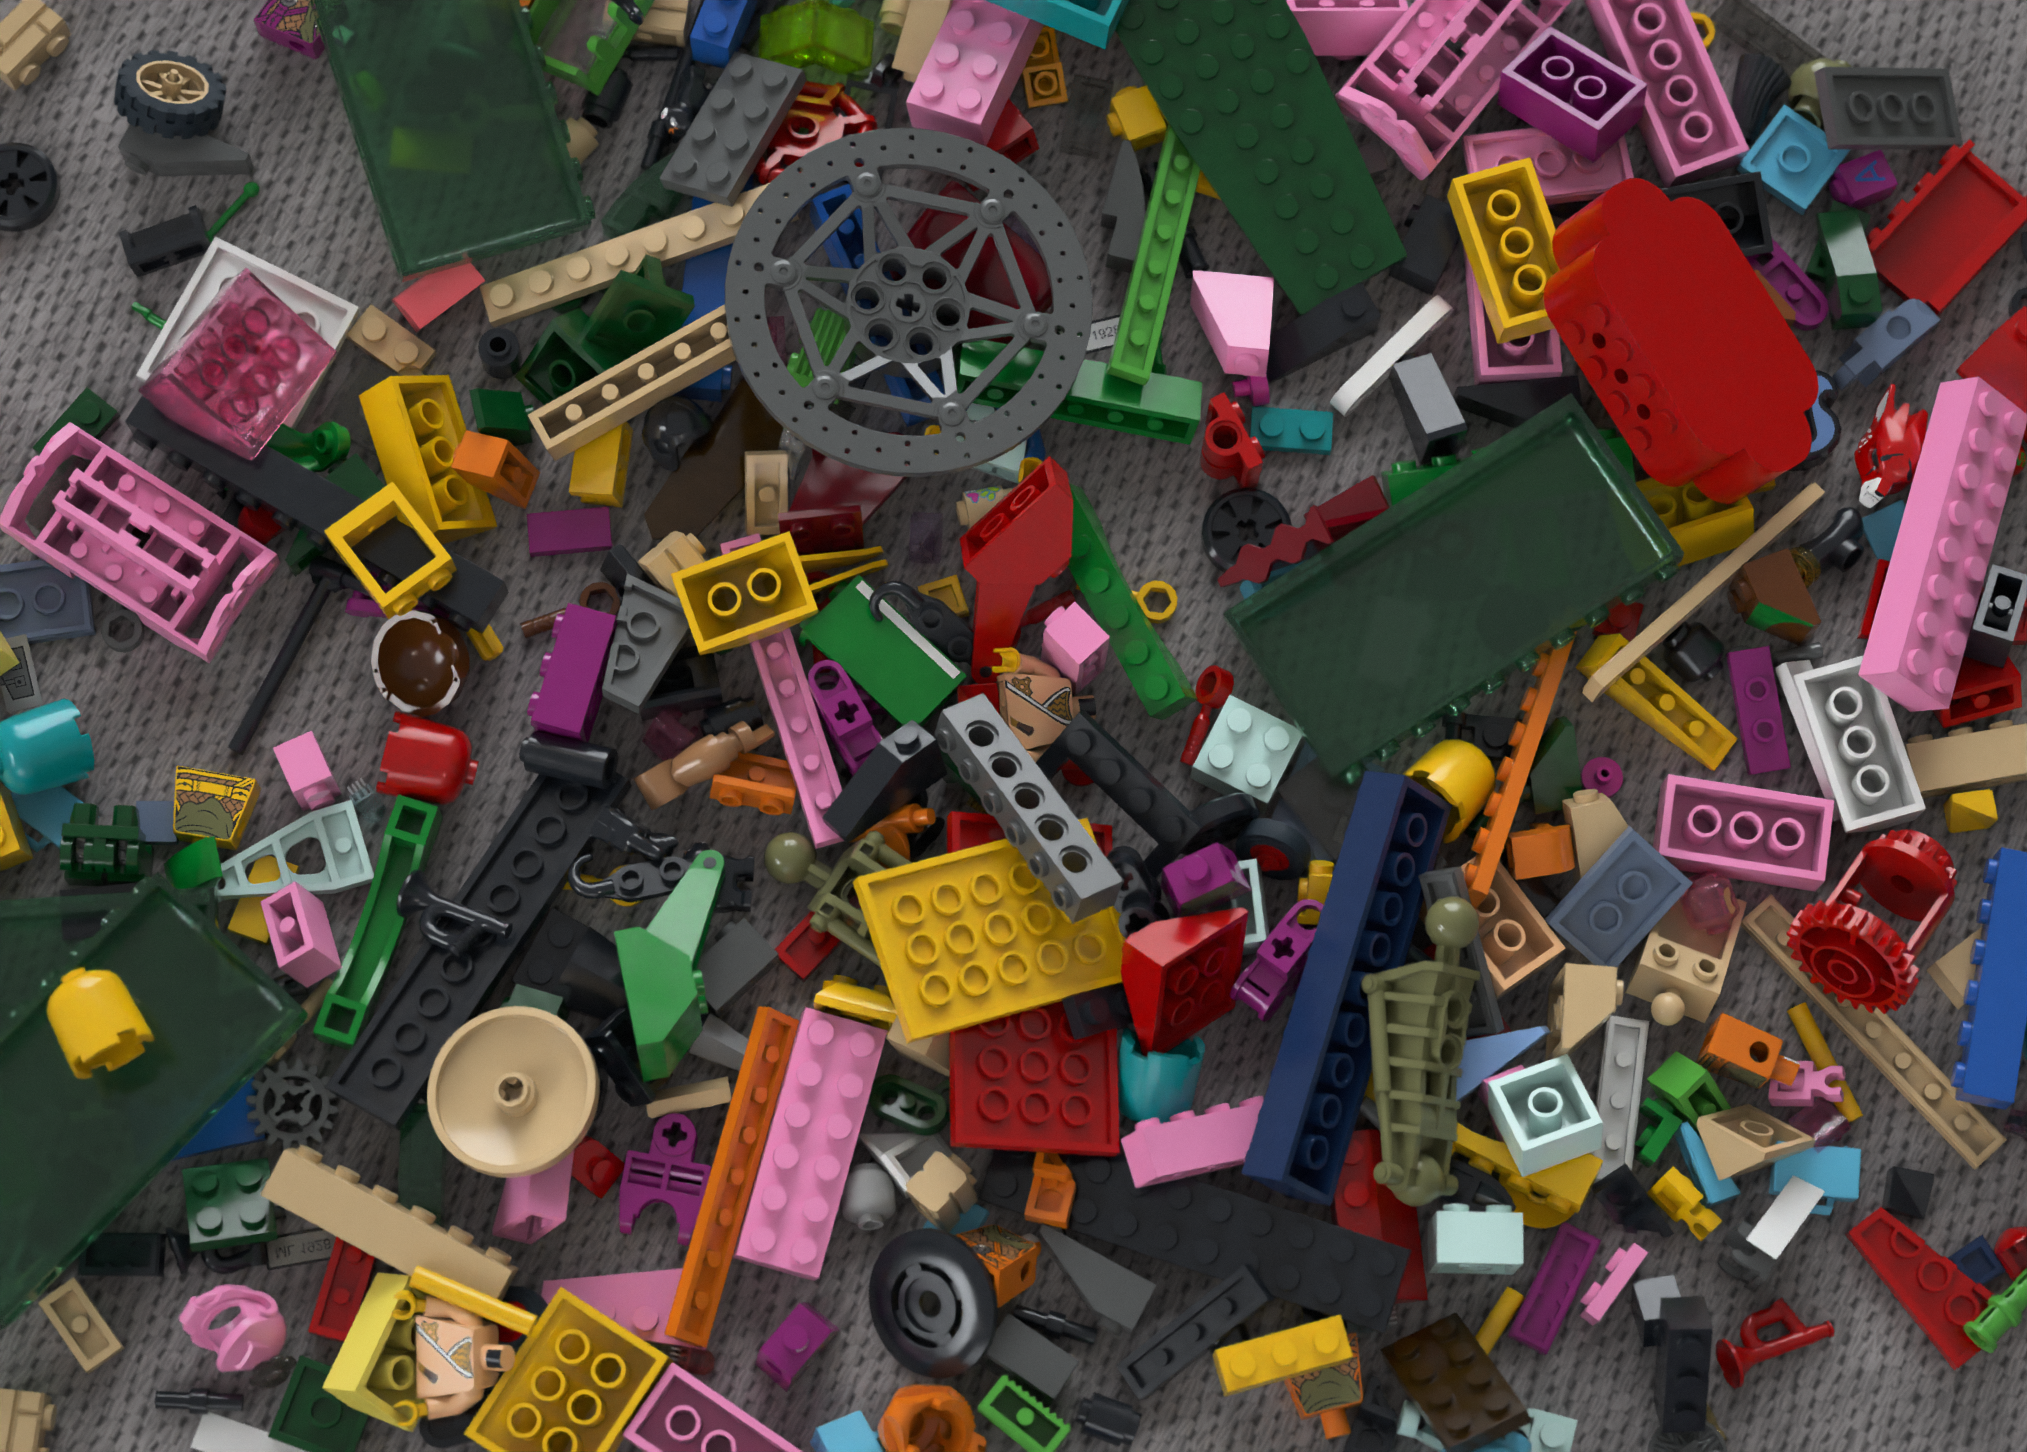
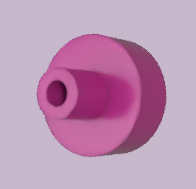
M1267 375L1266 377L1246 376V379L1232 381L1234 397L1249 395L1253 407L1270 403Z
M1597 757L1590 760L1580 774L1582 790L1596 789L1598 793H1603L1609 799L1616 795L1623 782V773L1620 766L1607 757Z

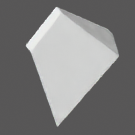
M914 1132L861 1133L858 1135V1138L876 1162L883 1167L884 1171L890 1174L895 1182V1187L905 1200L910 1197L906 1188L907 1182L917 1171H924L923 1165L935 1152H942L948 1158L953 1153L938 1133L930 1136H922Z

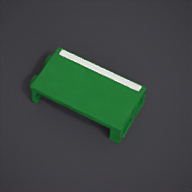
M859 574L850 583L845 580L841 581L828 595V599L831 602L822 611L818 610L819 613L800 623L799 626L803 630L801 631L798 643L804 648L811 642L827 658L839 663L848 677L898 723L895 731L911 720H914L923 727L956 693V688L959 685H963L967 675L930 640L922 635L885 598L879 604L883 620L881 622L876 621L869 608L870 596L875 589Z

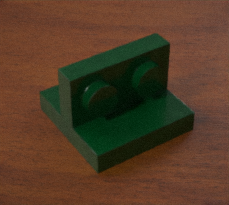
M646 254L633 274L623 270L619 271L584 325V339L633 356L678 331L695 307L694 297L666 286L661 260Z

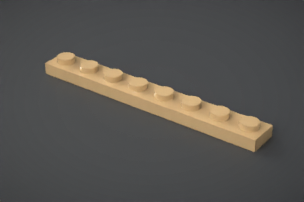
M769 183L740 193L732 207L715 202L479 286L491 325L495 328L610 287L620 270L633 274L646 254L660 259L661 266L664 268L734 243L743 219ZM798 214L793 218L791 222L799 220Z

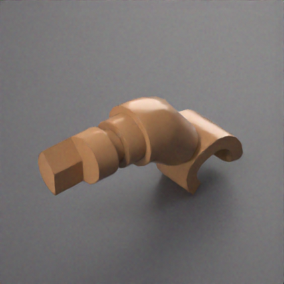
M740 721L728 729L729 734L721 732L716 736L709 734L694 742L676 757L659 763L633 779L648 806L653 811L680 796L689 787L712 779L714 774H721L728 770L730 763L738 758V752L741 754L748 753L774 738L775 732L767 724L752 732L744 721Z

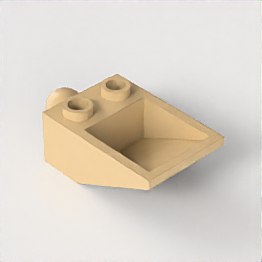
M1693 882L1687 891L1644 937L1626 993L1651 1002V1014L1655 1021L1661 1025H1675L1684 1015L1705 1023L1720 995L1747 902L1730 896L1731 899L1736 900V902L1731 900L1732 906H1735V912L1731 914L1725 902L1724 893L1719 892L1721 901L1725 903V906L1720 909L1714 903L1713 897L1715 896L1711 894V888Z

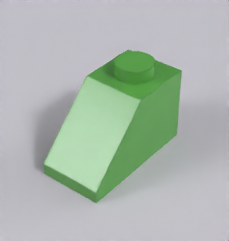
M1677 1051L1647 1079L1657 1097L1674 1107L1677 1111L1675 1116L1682 1120V1123L1688 1121L1700 1138L1701 1135L1696 1125L1698 1117L1731 1109L1709 1071Z

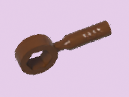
M596 582L583 590L579 603L580 606L588 608L591 595L606 592L613 600L610 612L606 613L617 617L621 600L613 586L604 582ZM566 608L520 623L525 639L547 630H552L558 613L564 615Z

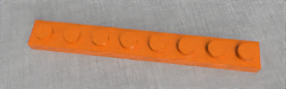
M1567 607L1559 619L1552 618L1550 621V626L1544 638V641L1549 643L1546 653L1540 652L1531 673L1537 677L1534 688L1528 687L1520 704V710L1525 711L1522 723L1519 721L1515 723L1508 739V744L1513 746L1510 758L1507 756L1503 758L1496 774V780L1501 781L1498 793L1492 792L1484 809V815L1489 817L1486 828L1481 827L1472 844L1471 850L1477 852L1473 864H1467L1463 872L1470 901L1475 910L1488 895L1583 615L1582 612Z
M758 1006L664 1333L666 1336L695 1347L707 1348L799 1024V1020L770 1007Z

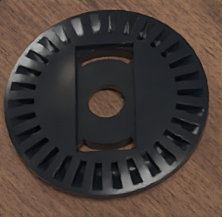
M920 1228L894 1238L879 1254L870 1277L869 1305L876 1331L891 1355L912 1372L930 1378L957 1376L978 1364L992 1344L998 1320V1305L993 1281L986 1266L976 1252L962 1239L951 1233L933 1228ZM927 1291L937 1294L941 1301V1310L937 1316L929 1315L923 1307V1296ZM962 1315V1320L958 1332H955L954 1329L959 1324Z

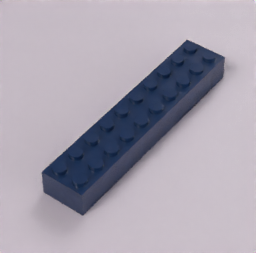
M1365 771L1361 786L1357 792L1352 816L1345 831L1339 858L1332 874L1327 897L1320 913L1315 936L1308 951L1307 962L1295 994L1290 1017L1283 1033L1278 1056L1270 1075V1082L1262 1108L1258 1114V1121L1245 1156L1242 1174L1291 1199L1331 1206L1372 1071L1368 994L1362 990L1361 983L1368 974L1373 975L1404 966L1424 900L1418 876L1433 870L1452 808L1450 803L1406 775Z

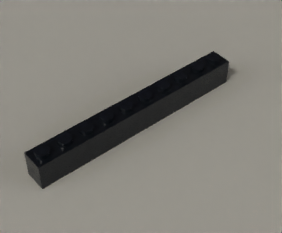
M154 381L150 383L125 421L133 434L131 439L139 446L151 452L155 447L168 454L166 459L177 468L186 472L190 467L203 474L201 479L212 488L221 492L225 487L238 494L236 499L253 511H257L259 507L273 514L271 519L276 524L288 531H292L296 527L308 534L306 539L323 551L327 552L330 547L334 549L324 530L365 502ZM395 518L390 519L351 547L362 564L378 574L376 579L389 589L397 586L435 558L415 530ZM444 547L451 556L457 570L452 573V579L444 587L436 591L430 589L418 598L417 604L430 612H433L435 608L449 615L447 620L465 632H469L470 628L483 634L509 593L505 582Z

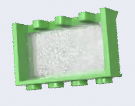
M535 0L507 48L527 66H532L581 86L599 96L640 25L633 23L629 19V15L611 0ZM634 0L645 18L655 0Z

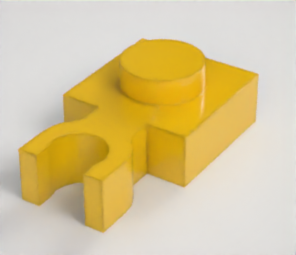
M1674 1166L1647 1191L1648 1195L1676 1223L1682 1218L1688 1224L1690 1231L1700 1241L1722 1222L1712 1210L1705 1208L1699 1202L1704 1196L1695 1188L1692 1181L1682 1175Z

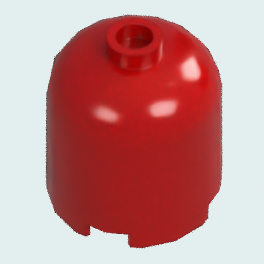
M395 712L393 722L400 723L398 733L389 731L379 770L388 774L386 783L377 782L376 792L398 797L399 794L435 805H446L454 802L461 795L465 784H474L479 761L471 759L472 744L469 737L462 730L407 713Z

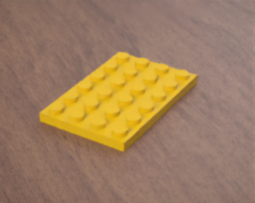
M1088 817L1079 819V822L1096 843ZM1007 838L860 876L853 881L907 1044L1060 1002L1064 998L1104 986L1123 983L1120 972L1123 956L1122 946L1126 938L1121 934L1118 926L1120 913L1117 912L1114 906H1111L1072 923L1064 911L1059 910L1055 906L1048 889L1040 879L1033 876L1025 858L1017 847L1012 846L1008 842Z

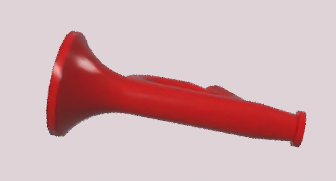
M1781 1297L1770 1307L1756 1311L1744 1319L1740 1327V1339L1744 1347L1733 1345L1725 1338L1717 1341V1361L1720 1364L1725 1380L1734 1389L1742 1387L1745 1375L1757 1363L1816 1343L1826 1337H1833L1834 1328L1831 1322L1827 1320L1823 1324L1806 1327L1798 1319L1796 1313H1793L1787 1302H1784L1783 1297ZM1781 1321L1782 1325L1784 1324L1787 1331H1790V1334L1770 1341H1762L1757 1336V1331L1760 1328Z

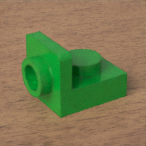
M1647 1097L1639 1105V1112L1655 1122L1657 1126L1654 1127L1649 1123L1635 1142V1145L1641 1149L1634 1159L1649 1168L1655 1163L1683 1121L1675 1116L1677 1111L1669 1103L1660 1098H1655L1653 1101Z

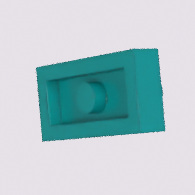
M1252 406L1250 438L1255 436L1263 450L1330 455L1333 412Z

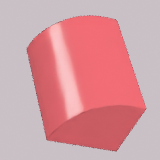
M456 251L394 297L392 301L415 332H418L485 282V279L462 253Z

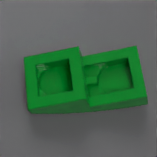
M215 836L203 838L185 847L165 862L164 870L171 904L189 902L196 891L214 888L223 877Z

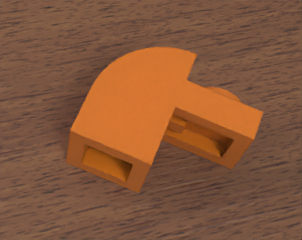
M1547 822L1529 824L1530 830L1508 833L1505 842L1508 873L1514 879L1547 876L1575 868L1570 824L1552 826Z

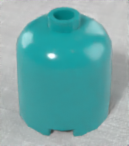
M66 698L11 716L0 722V781L8 790L20 795L33 794L89 778L86 772L94 770L92 742L89 733L80 734L74 719L81 717V714L72 701Z
M1125 1028L1123 1030L1118 1060V1102L1121 1113L1134 1121L1135 1124L1156 1117L1159 1118L1160 1123L1170 1122L1169 1118L1171 1116L1191 1110L1206 1047L1201 1038L1194 1036L1192 1041L1186 1039L1165 1054L1148 1052V1056L1145 1057L1142 1055L1137 1032H1132L1129 1028Z

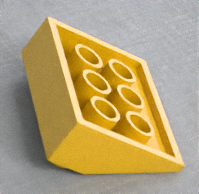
M560 1287L534 1326L530 1336L526 1338L516 1353L512 1369L503 1373L464 1434L490 1452H615L624 1439L622 1434L674 1360Z

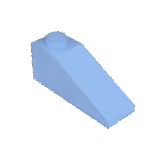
M1545 1025L1466 1040L1462 1061L1458 1067L1463 1069L1462 1077H1457L1456 1101L1461 1102L1480 1087L1482 1080L1499 1073L1551 1033L1548 1027Z

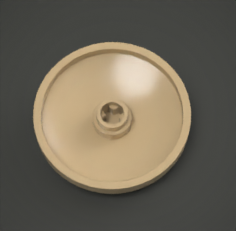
M513 1006L494 1009L473 1018L460 1027L440 1050L431 1069L428 1081L427 1104L433 1128L444 1146L469 1168L486 1175L503 1178L533 1175L563 1160L582 1141L596 1114L599 1101V1076L595 1060L584 1040L569 1024L547 1011L531 1007Z

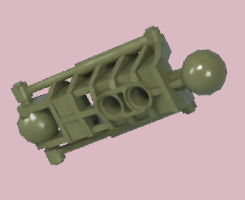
M875 830L873 832L869 831L865 839L859 840L844 851L833 869L817 860L815 847L806 836L796 832H786L774 837L768 843L764 852V865L768 873L775 880L782 883L794 884L804 880L818 889V892L807 907L815 913L810 920L811 928L819 933L828 931L881 967L862 909H857L849 904L850 898L856 895L853 881L860 876L887 870L881 866V862L890 868L912 862L885 845L884 836Z
M1457 896L1438 899L1429 908L1426 915V933L1431 941L1437 945L1434 962L1422 961L1373 975L1368 974L1361 983L1362 990L1368 994L1373 1085L1382 1147V1162L1378 1163L1374 1169V1179L1380 1184L1387 1185L1398 1200L1412 1207L1429 1204L1441 1195H1454L1458 1189L1457 1178L1449 1174L1453 1142H1457L1458 1134H1456V1110H1460V1102L1456 1101L1457 1077H1462L1463 1069L1458 1067L1463 1057L1469 1013L1471 1014L1473 1005L1468 1002L1474 981H1479L1480 971L1459 967L1461 948L1467 947L1475 939L1479 929L1478 913L1472 904Z

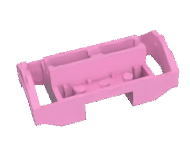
M1415 0L1383 40L1356 69L1334 98L1343 115L1366 125L1396 151L1406 169L1422 181L1434 170L1497 93L1500 85L1501 71L1551 26L1572 0H1539L1541 5L1537 16L1521 3L1522 0ZM1448 39L1454 44L1458 40L1464 45L1461 48L1465 52L1462 58L1458 57L1444 45ZM1356 84L1360 88H1362L1367 94L1356 90ZM1426 144L1434 151L1430 152Z
M71 422L52 436L39 456L36 455L29 462L24 471L23 479L10 494L0 515L1 530L40 559L72 579L75 576L83 579L136 613L142 624L208 663L211 662L221 648L232 624L251 597L269 580L280 564L277 553ZM71 455L92 460L85 472L76 468L68 479L70 487L66 492L60 490L52 501L56 512L38 537L35 538L25 519L34 499L55 470ZM135 527L151 535L142 549L138 547L141 540L130 534ZM243 552L250 561V564L240 572L233 582L232 592L225 594L216 606L201 639L189 638L184 635Z

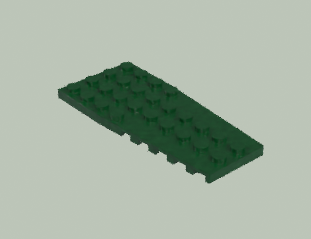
M1129 0L1115 29L1118 38L1164 119L1188 154L1201 169L1212 189L1225 204L1236 224L1240 226L1251 242L1252 247L1258 256L1262 258L1300 316L1324 300L1360 282L1364 283L1406 259L1407 252L1308 39L1286 0Z

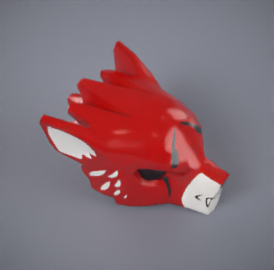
M1890 384L1881 398L1873 422L1860 439L1858 448L1854 452L1855 463L1862 480L1859 501L1868 508L1873 507L1886 495L1897 494L1913 482L1926 436L1928 412L1922 409L1913 415H1909L1910 404L1904 403L1898 410H1894L1896 387L1894 384ZM1875 449H1877L1879 467L1875 466L1872 460V453Z

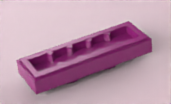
M1769 646L1726 653L1747 775L1791 768Z
M1567 1222L1560 1224L1507 1337L1544 1356L1547 1355L1602 1240Z

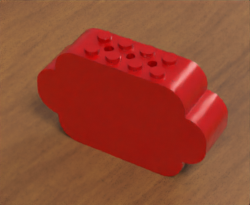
M1629 178L1605 191L1558 226L1553 236L1552 248L1555 261L1560 270L1549 278L1544 288V305L1547 315L1637 460L1653 479L1670 487H1681L1693 481L1696 487L1708 498L1719 503L1732 504L1806 459L1811 449L1812 436L1809 423L1803 412L1812 407L1818 396L1819 383L1815 368L1723 220L1713 208L1693 197H1680L1671 202L1664 192L1651 182L1640 178Z

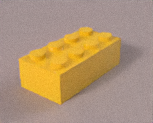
M1528 157L1453 178L1447 198L1497 343L1501 344L1554 329L1555 327L1550 321L1544 305V288L1549 278L1560 270L1555 261L1552 248L1556 229L1531 158Z

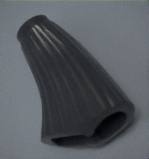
M1750 53L1739 57L1731 100L1732 111L1748 146L1754 144L1755 138L1758 136L1765 117L1774 101L1792 83L1786 72L1772 57Z

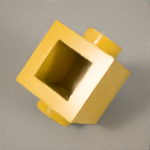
M1146 85L1137 88V86L1123 88L1115 94V97L1111 98L1110 113L1106 115V120L1113 137L1120 136L1121 140L1130 141L1134 152L1164 141L1166 134L1164 117Z

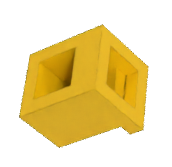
M1325 860L1309 861L1307 878L1299 877L1297 902L1312 899L1324 905L1335 868L1333 862ZM1306 909L1299 914L1297 922L1298 924L1318 925L1320 913L1314 909Z

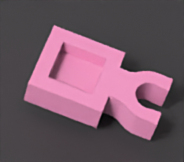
M1797 1061L1800 1063V1067L1791 1086L1770 1078L1768 1100L1771 1106L1813 1107L1814 1097H1823L1830 1102H1843L1844 1100L1841 1087H1828L1829 1083L1834 1080L1845 1081L1846 1072L1843 1066H1829L1821 1071H1817L1814 1061Z

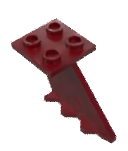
M889 432L890 434L904 435L899 432ZM812 449V459L789 511L778 513L780 534L790 531L798 556L864 549L863 525L907 477L872 473L850 467Z
M1371 475L1318 507L1315 505L1310 507L1309 512L1304 514L1306 523L1300 528L1283 523L1277 526L1271 544L1267 547L1262 548L1249 543L1242 546L1236 564L1223 573L1217 581L1220 587L1223 588L1245 580L1263 584L1269 580L1271 571L1323 555L1337 586L1342 587L1410 547L1376 477Z

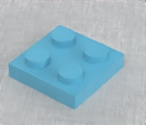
M1784 104L1736 170L1741 174L1761 171L1763 189L1800 215H1803L1831 178L1837 166L1841 165L1850 150H1828L1825 132Z

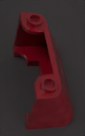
M951 180L938 193L940 196L981 204L975 196L956 181ZM926 208L907 232V236L915 248L925 250L965 221L968 216ZM1003 223L1035 311L1052 314L1050 281L1041 255ZM977 231L972 232L943 253L941 257L953 268L958 269ZM989 236L965 283L967 292L1019 309L994 239ZM890 271L894 281H899L903 278L898 272ZM928 279L923 282L930 289L937 290L943 287L935 279ZM971 310L969 312L967 328L972 329L1010 322ZM947 316V317H949L955 324H957L956 321H955L952 317ZM1006 336L987 340L1009 344L1013 337ZM1029 341L1025 347L1028 348L1032 342Z

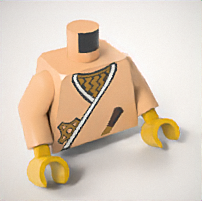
M1012 647L994 648L993 652L999 653L1003 661L1001 666H992L994 673H1004L997 676L1000 716L1035 763L1079 712L1085 710L1095 720L1096 703L1094 696H1072L1070 679L1061 678L1056 668L1034 656L1021 654Z
M401 1290L393 1297L394 1299H406L411 1305V1309L408 1311L393 1310L392 1315L396 1319L406 1320L414 1312H423L422 1315L415 1316L417 1398H425V1403L417 1404L412 1400L406 1399L397 1402L394 1407L408 1405L413 1410V1417L410 1421H400L396 1423L397 1425L407 1427L423 1416H427L428 1420L459 1415L483 1398L484 1388L497 1384L499 1381V1371H509L512 1369L515 1362V1352L510 1345H498V1328L495 1323L483 1321L482 1316L435 1296L425 1295L424 1299H417L413 1292Z

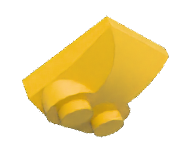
M834 975L833 980L823 981L821 991L815 995L814 1010L887 1030L886 1035L889 1034L897 1017V1012L887 986L875 985L874 989L857 986V980L842 975Z

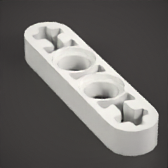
M1439 295L1432 298L1335 393L1330 404L1344 417L1351 414L1389 377L1392 365L1397 363L1402 356L1413 353L1448 319L1453 312V308Z

